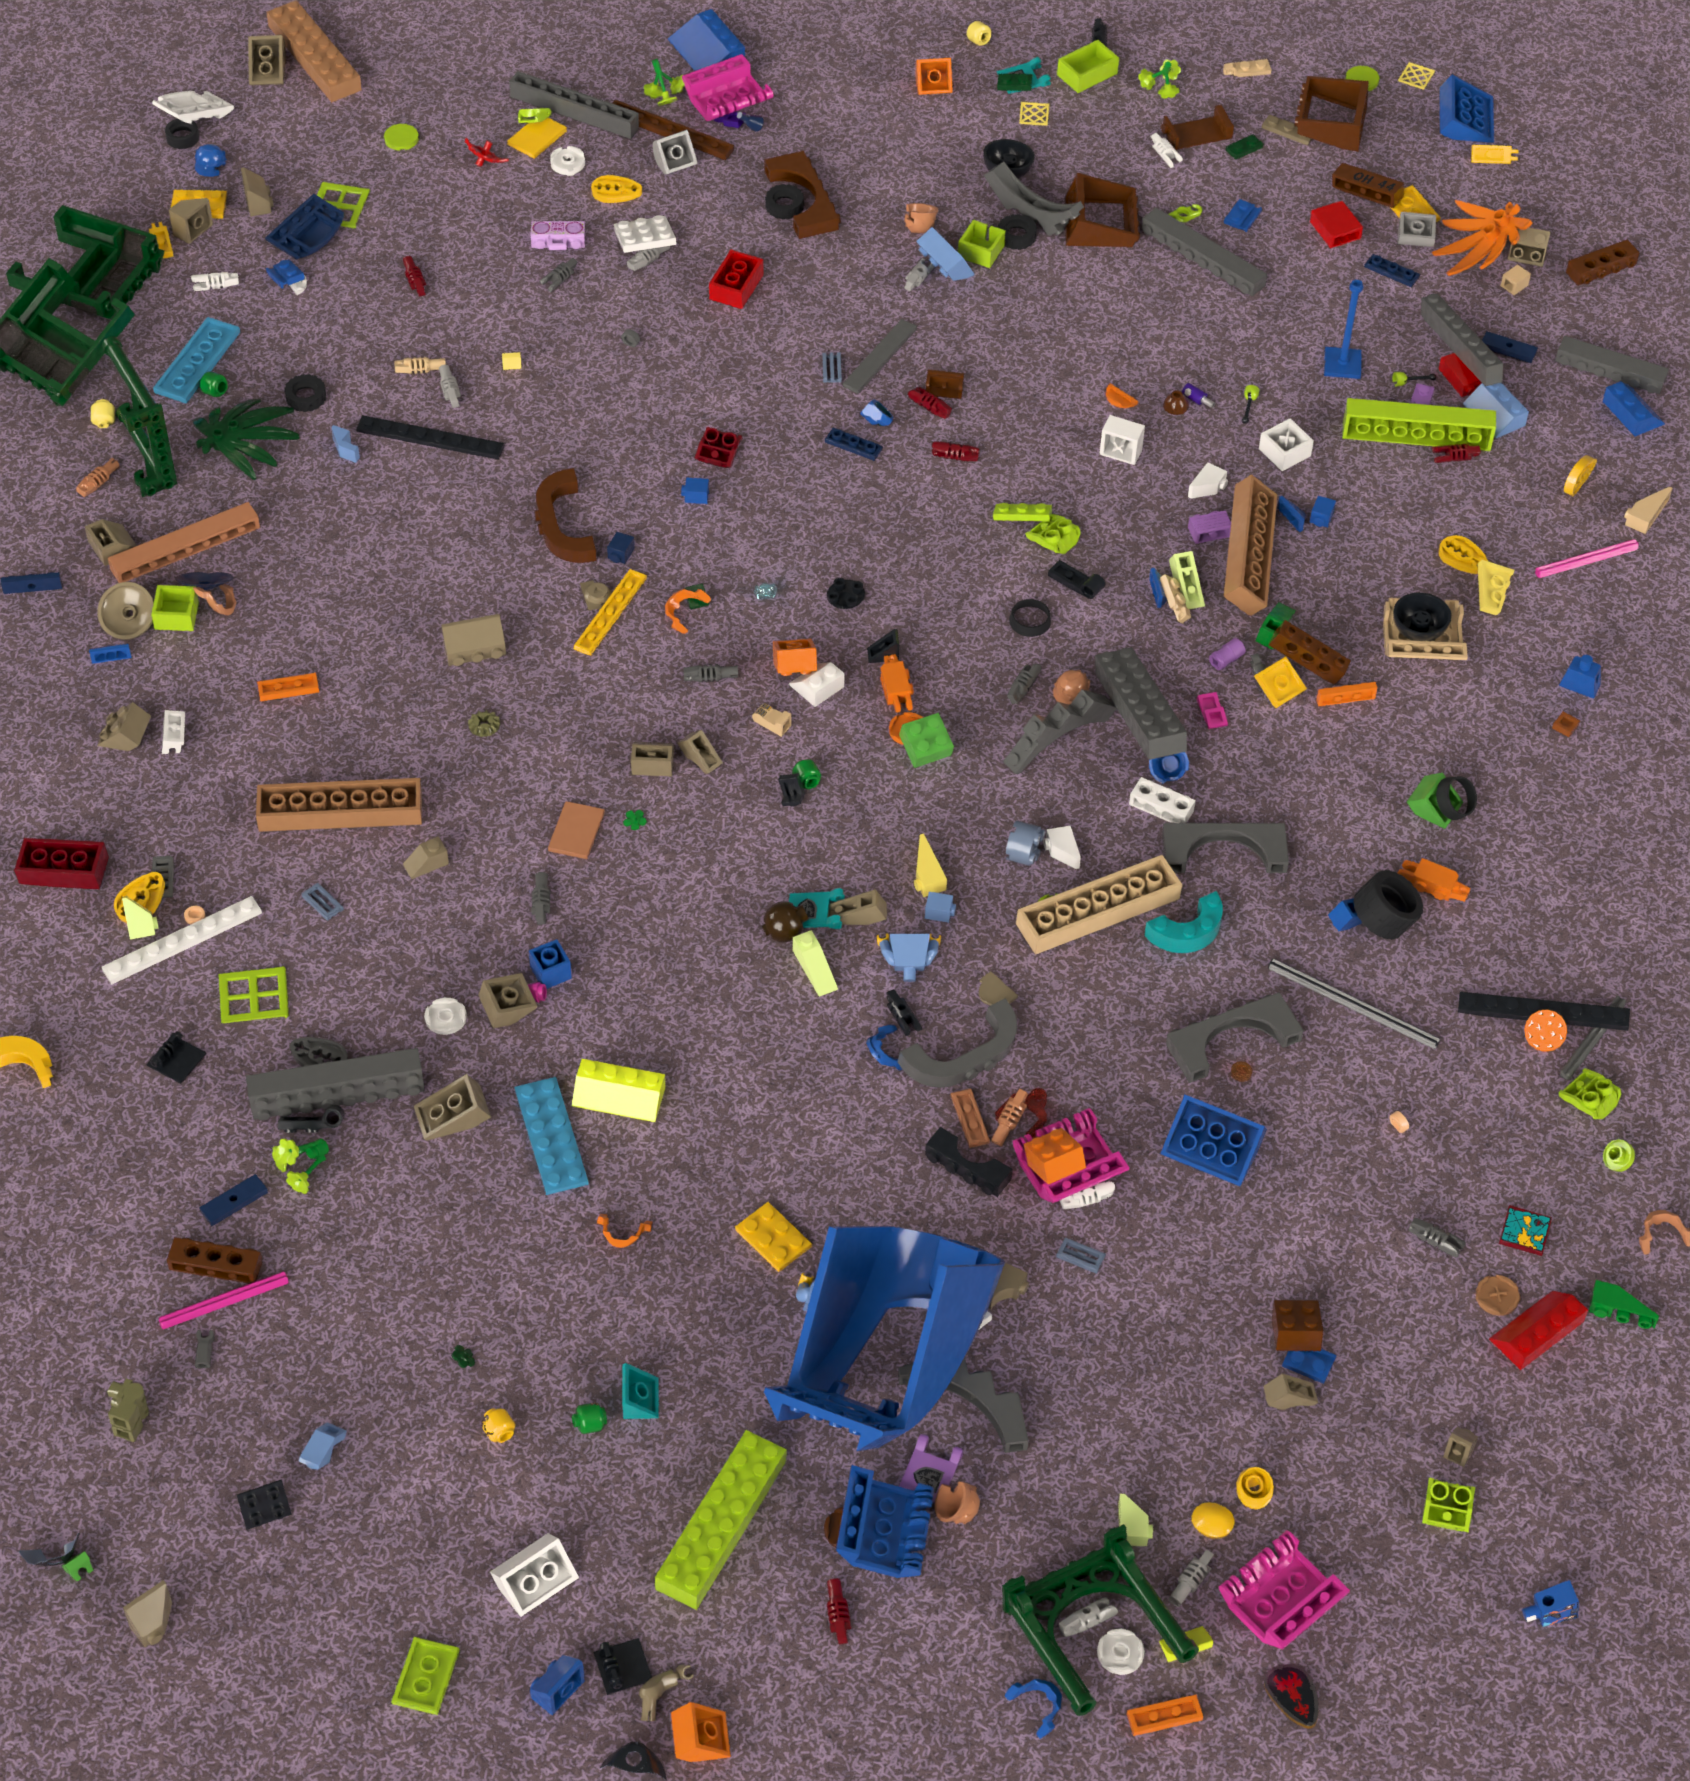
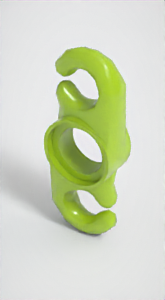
M1193 204L1192 208L1198 209V211L1191 210V206L1179 207L1168 215L1180 222H1188L1200 216L1203 210L1200 205ZM1184 213V214H1186V215H1188V216L1182 217V216H1180L1179 214Z

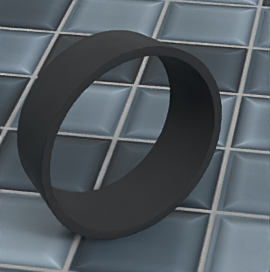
M1021 600L1012 608L1009 618L1010 626L1015 632L1023 636L1035 637L1042 635L1051 625L1050 610L1047 605L1039 600ZM1023 607H1036L1044 611L1048 618L1043 624L1030 627L1020 624L1015 619L1014 612Z
M1453 776L1442 779L1438 784L1436 791L1437 804L1440 811L1447 818L1459 820L1470 815L1475 810L1477 793L1470 780L1463 776ZM1454 780H1457L1463 786L1467 795V809L1464 814L1456 811L1450 802L1449 788Z

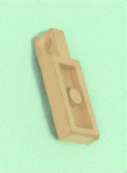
M1268 59L1224 64L1223 73L1224 75L1234 74V76L1238 77L1271 74V67Z
M1164 574L1160 577V582L1170 608L1174 610L1178 622L1183 624L1191 618L1190 609L1186 608V600L1181 594L1178 580Z

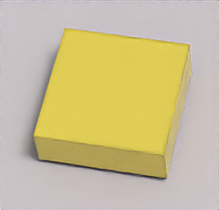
M520 352L502 353L503 370L521 369Z

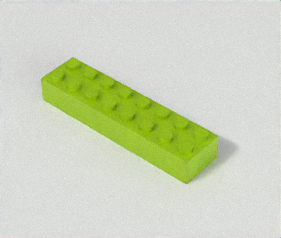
M1347 398L1342 439L1423 446L1469 444V446H1480L1482 451H1491L1496 430V411Z
M746 1430L656 1574L655 1590L695 1610L698 1609L785 1465L787 1449Z

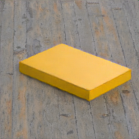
M550 118L542 122L528 123L512 136L507 143L509 146L535 159L567 132V127Z
M1413 185L1404 188V197L1394 208H1391L1399 218L1401 212L1436 215V222L1441 219Z

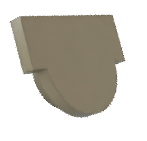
M594 581L580 583L588 611L602 608L601 604H604L611 595L609 587L602 583H594Z
M991 971L980 979L982 984L979 987V998L983 1003L991 1006L1005 998L1010 1004L1018 998V995Z

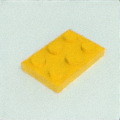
M174 190L171 207L181 200L207 198L210 203L212 219H223L227 191Z
M769 1202L735 1226V1230L778 1272L812 1247V1243Z

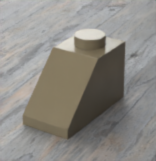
M439 836L419 844L403 863L411 879L449 864L447 850Z
M1457 1426L1449 1437L1443 1457L1465 1467L1476 1445L1478 1436L1468 1429H1462Z

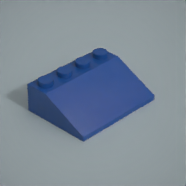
M712 9L696 14L668 38L670 43L694 71L741 54L745 57L744 45Z
M1452 74L1440 86V133L1452 140L1494 143L1493 96Z
M1184 1095L1160 1154L1241 1187L1267 1129L1263 1125Z

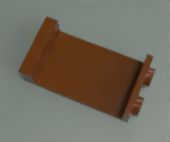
M1221 104L1215 106L1214 116L1172 125L1168 116H1164L1161 130L1163 134L1167 135V140L1174 149L1179 150L1232 139L1234 125Z

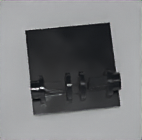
M176 1031L163 1043V1046H160L157 1053L151 1057L146 1066L181 1084L207 1053L182 1040L183 1035Z
M282 1479L237 1494L247 1530L292 1515Z
M639 1638L614 1646L609 1645V1642H603L600 1644V1649L593 1652L607 1695L645 1684L652 1678Z

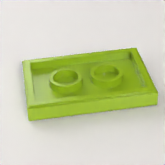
M414 1637L391 1703L438 1715L460 1648Z

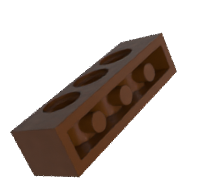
M1627 239L1569 260L1566 273L1577 286L1589 284L1597 278L1602 279L1608 274H1616L1627 267H1634L1637 264L1640 252Z
M1286 620L1274 631L1269 646L1332 684H1336L1345 675L1351 662L1350 659Z
M174 1237L167 1257L169 1270L248 1284L257 1281L263 1263L261 1253L254 1249H241L232 1245H217L210 1241L199 1242L186 1237Z

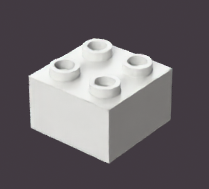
M1110 415L1102 429L1100 455L1135 465L1142 452L1145 425Z
M1288 419L1261 433L1259 450L1281 471H1284L1311 456L1314 440L1295 422Z

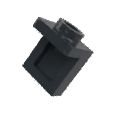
M799 773L780 775L778 781L784 796L781 801L782 806L793 807L801 804L805 790Z

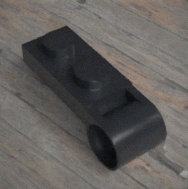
M1061 560L1048 571L1049 577L1088 599H1093L1105 587V581L1100 575L1093 574L1089 577Z
M331 1105L321 1117H280L278 1120V1130H284L285 1133H295L297 1130L316 1133L322 1128H336L344 1119V1110L338 1105ZM328 1113H337L339 1116V1120H330L328 1117Z

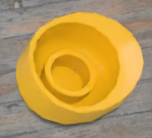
M1249 1467L1239 1474L1236 1487L1238 1498L1242 1504L1251 1509L1264 1508L1273 1496V1480L1270 1474L1259 1467ZM1259 1485V1489L1257 1491H1252L1249 1489L1251 1487Z
M1212 1502L1200 1504L1194 1509L1191 1516V1521L1197 1531L1212 1539H1222L1228 1536L1235 1524L1232 1512L1226 1507Z

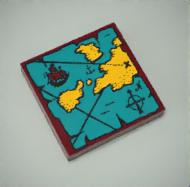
M1509 1205L1499 1244L1542 1256L1552 1217Z

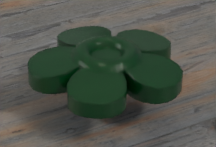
M461 1345L455 1347V1351L451 1354L452 1358L462 1368L472 1367L475 1364L472 1351L468 1348L464 1349Z

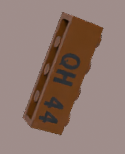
M1343 162L1332 174V187L1394 208L1404 197V182Z

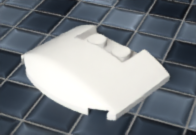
M195 91L175 92L158 97V101L153 100V105L190 124H192V120H198L203 117L212 118V116L220 119L234 109V105L208 91H204L202 96Z

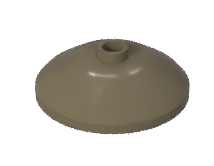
M133 582L115 584L102 595L97 610L99 623L104 631L114 638L121 640L135 639L144 634L153 622L151 613L154 600L151 594L139 584ZM133 611V615L128 617V613Z

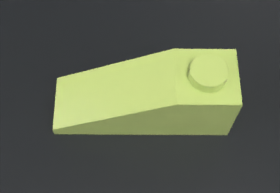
M1193 552L1174 554L1169 559L1173 578H1176L1180 584L1179 589L1185 597L1186 608L1205 607Z
M812 930L794 936L793 952L818 996L820 997L838 990L822 948Z

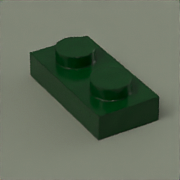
M998 74L997 90L1031 91L1032 74Z
M1252 134L1226 146L1225 150L1237 160L1263 148L1264 144Z

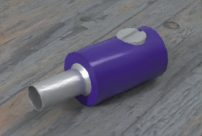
M1190 383L1184 386L1182 393L1188 399L1198 405L1204 403L1210 408L1215 406V403L1207 398V393Z

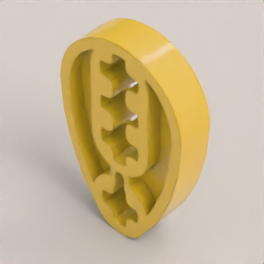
M600 176L591 185L593 197L604 203L625 202L642 195L641 184L620 176Z
M1585 455L1575 464L1566 480L1564 493L1575 496L1593 471L1597 459Z
M1458 535L1448 536L1440 543L1439 556L1441 560L1460 571L1478 574V563L1481 560L1488 561L1483 551L1466 537Z
M158 872L145 874L130 882L117 894L114 900V910L120 920L127 923L124 914L123 896H128L151 911L153 915L164 894L165 881L162 875ZM153 880H154V881H157V880H158L159 883L156 885V884H152L151 881H153ZM139 895H140V896H145V899H144V900H142V899H139V900H138L137 897H138Z

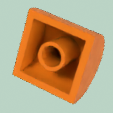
M951 58L916 60L915 72L918 95L953 93Z

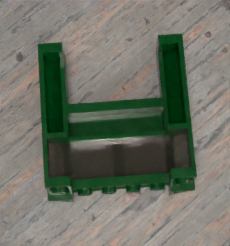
M64 205L54 214L53 218L58 241L86 250L68 272L76 282V285L63 300L62 304L112 320L117 314V311L111 305L113 299L117 298L125 304L128 301H132L134 293L142 288L145 279L150 278L152 272L159 273L165 250L158 249L159 245L156 235ZM16 261L6 272L9 286L22 291L32 279L24 275L22 263Z
M48 258L0 318V371L5 373L8 370L12 374L18 373V376L23 381L32 382V385L39 391L41 389L45 390V393L53 403L60 407L67 402L105 354L102 349L103 341L108 337H118L135 314L127 304L114 298L111 305L115 308L117 314L96 340L91 339L52 314L75 287L76 282L62 265Z

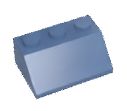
M933 227L916 241L920 246L918 249L924 257L928 255L931 264L935 268L939 266V271L945 278L949 276L955 281L975 275L964 258Z
M1481 383L1463 403L1466 408L1496 411L1495 438L1526 426L1529 411L1502 383L1486 387Z

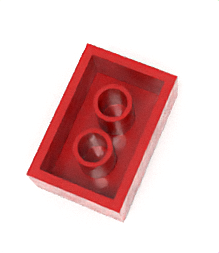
M730 249L709 283V299L743 309L763 277V259Z

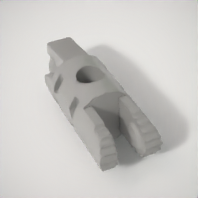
M922 258L906 276L907 282L904 288L911 291L915 286L919 287L935 267L932 264L926 267L924 265L925 259Z
M1106 1597L1073 1612L1062 1620L1059 1625L1060 1632L1064 1637L1084 1632L1117 1615L1118 1609L1114 1605L1109 1606L1110 1602Z

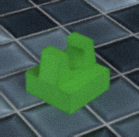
M85 1551L80 1552L61 1565L66 1573L76 1582L81 1579L78 1574L80 1568H85L88 1573L93 1571L89 1561L90 1558Z

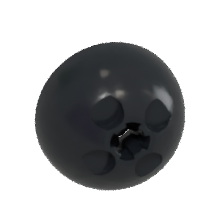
M999 139L985 146L983 159L989 171L1000 163L1005 162L1011 172L1019 179L1031 169L1035 154L1028 145L1020 141Z
M1422 592L1410 593L1401 597L1396 602L1393 610V618L1397 629L1404 637L1412 641H1433L1439 638L1449 627L1452 616L1449 606L1442 599Z

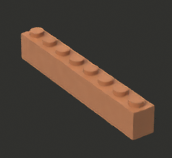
M249 502L238 505L108 557L110 570L118 583L129 581L259 529L258 515Z

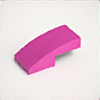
M1217 692L1198 695L1196 699L1208 729L1228 726L1224 708L1220 706Z

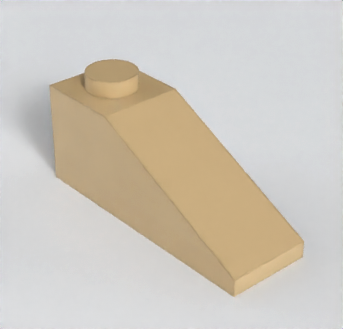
M1667 487L1637 501L1632 508L1629 507L1624 516L1626 518L1625 525L1646 534L1669 501L1673 488Z

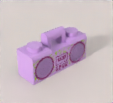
M531 221V247L537 249L549 248V250L585 248V221Z

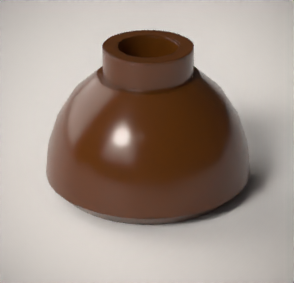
M1175 390L1165 398L1163 408L1169 414L1181 415L1188 410L1189 403L1181 391Z

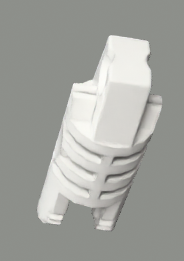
M1157 133L1151 136L1154 142L1153 148L1170 168L1174 166L1172 158L1175 157L1179 162L1183 160L1165 137L1162 139Z
M221 272L191 276L193 282H203L193 285V290L195 291L210 290V287L221 289V286L226 288L239 284L238 273Z
M1112 1181L1093 1185L1061 1199V1206L1063 1209H1071L1101 1202V1200L1113 1195L1115 1185Z

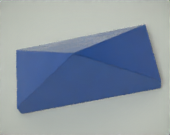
M1280 496L1277 509L1299 532L1303 531L1306 513L1284 496Z
M1151 568L1149 581L1157 608H1161L1167 601L1160 582V577L1162 576L1155 568Z
M129 644L107 645L89 649L92 664L131 658Z

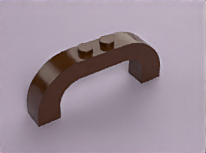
M574 468L557 471L545 478L536 492L537 510H534L535 521L540 522V524H537L539 535H543L547 548L560 559L574 563L596 561V548L592 536L581 538L568 537L558 527L553 503L561 496L578 493V481Z

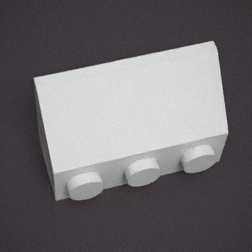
M549 1533L490 1571L499 1590L520 1617L579 1578L561 1542L557 1537Z

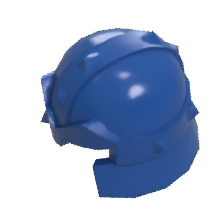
M214 144L200 146L196 150L194 167L196 172L206 177L218 176L219 170L215 169V167L225 166L227 160L225 151Z
M1185 752L1149 760V769L1151 775L1157 781L1164 784L1167 781L1180 779L1189 770V760Z

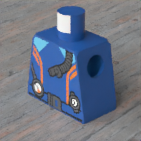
M1570 1580L1534 1594V1604L1522 1608V1612L1526 1622L1539 1619L1542 1627L1578 1618L1579 1600Z

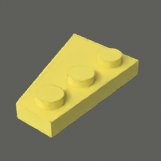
M1481 560L1478 563L1480 611L1493 615H1498L1501 612L1506 597L1505 593L1510 585V578L1514 573L1513 569L1485 560Z

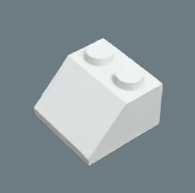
M832 662L817 664V671H812L810 674H802L790 682L789 685L816 707L844 688V673Z

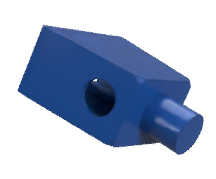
M1590 655L1575 656L1559 686L1594 699L1601 685V666L1593 662V658Z

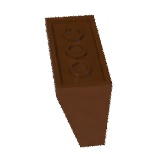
M1307 76L1306 83L1302 84V93L1304 94H1300L1299 104L1301 105H1298L1297 115L1299 116L1295 117V126L1298 127L1297 134L1344 150L1359 152L1367 111L1369 81ZM1312 96L1356 110L1354 123L1308 119Z
M1076 173L1064 197V204H1074L1081 201L1084 208L1079 211V216L1073 220L1070 219L1069 223L1065 226L1066 246L1133 247L1140 237V232H1138L1139 220H1137L1139 209L1137 208L1138 196H1136V188ZM1085 203L1123 204L1124 230L1085 220Z

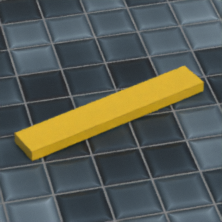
M629 569L574 644L575 650L590 656L645 582L647 575Z

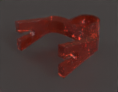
M1042 1088L1033 1089L1024 1102L1027 1105L1026 1108L1039 1119L1026 1132V1135L1029 1134L1033 1139L1036 1136L1035 1131L1041 1129L1047 1122V1113L1043 1109L1047 1102V1093ZM1008 1100L995 1112V1116H997L995 1120L997 1122Z

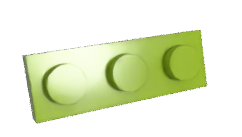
M1000 503L995 505L993 519L998 521H1050L1052 505L1043 503Z

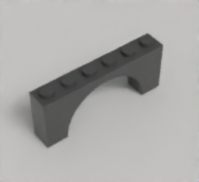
M1163 823V856L1174 873H1185L1189 856L1200 846L1214 841H1231L1242 844L1253 850L1261 858L1266 868V873H1287L1289 859L1285 823Z
M1280 992L1266 995L1254 1002L1250 1001L1236 1009L1231 1008L1220 1015H1212L1206 1020L1191 1023L1185 1028L1175 1029L1167 1034L1166 1046L1188 1082L1191 1083L1208 1076L1210 1065L1206 1058L1205 1048L1214 1036L1227 1029L1236 1027L1258 1029L1276 1039L1282 1048L1300 1042L1304 1030Z

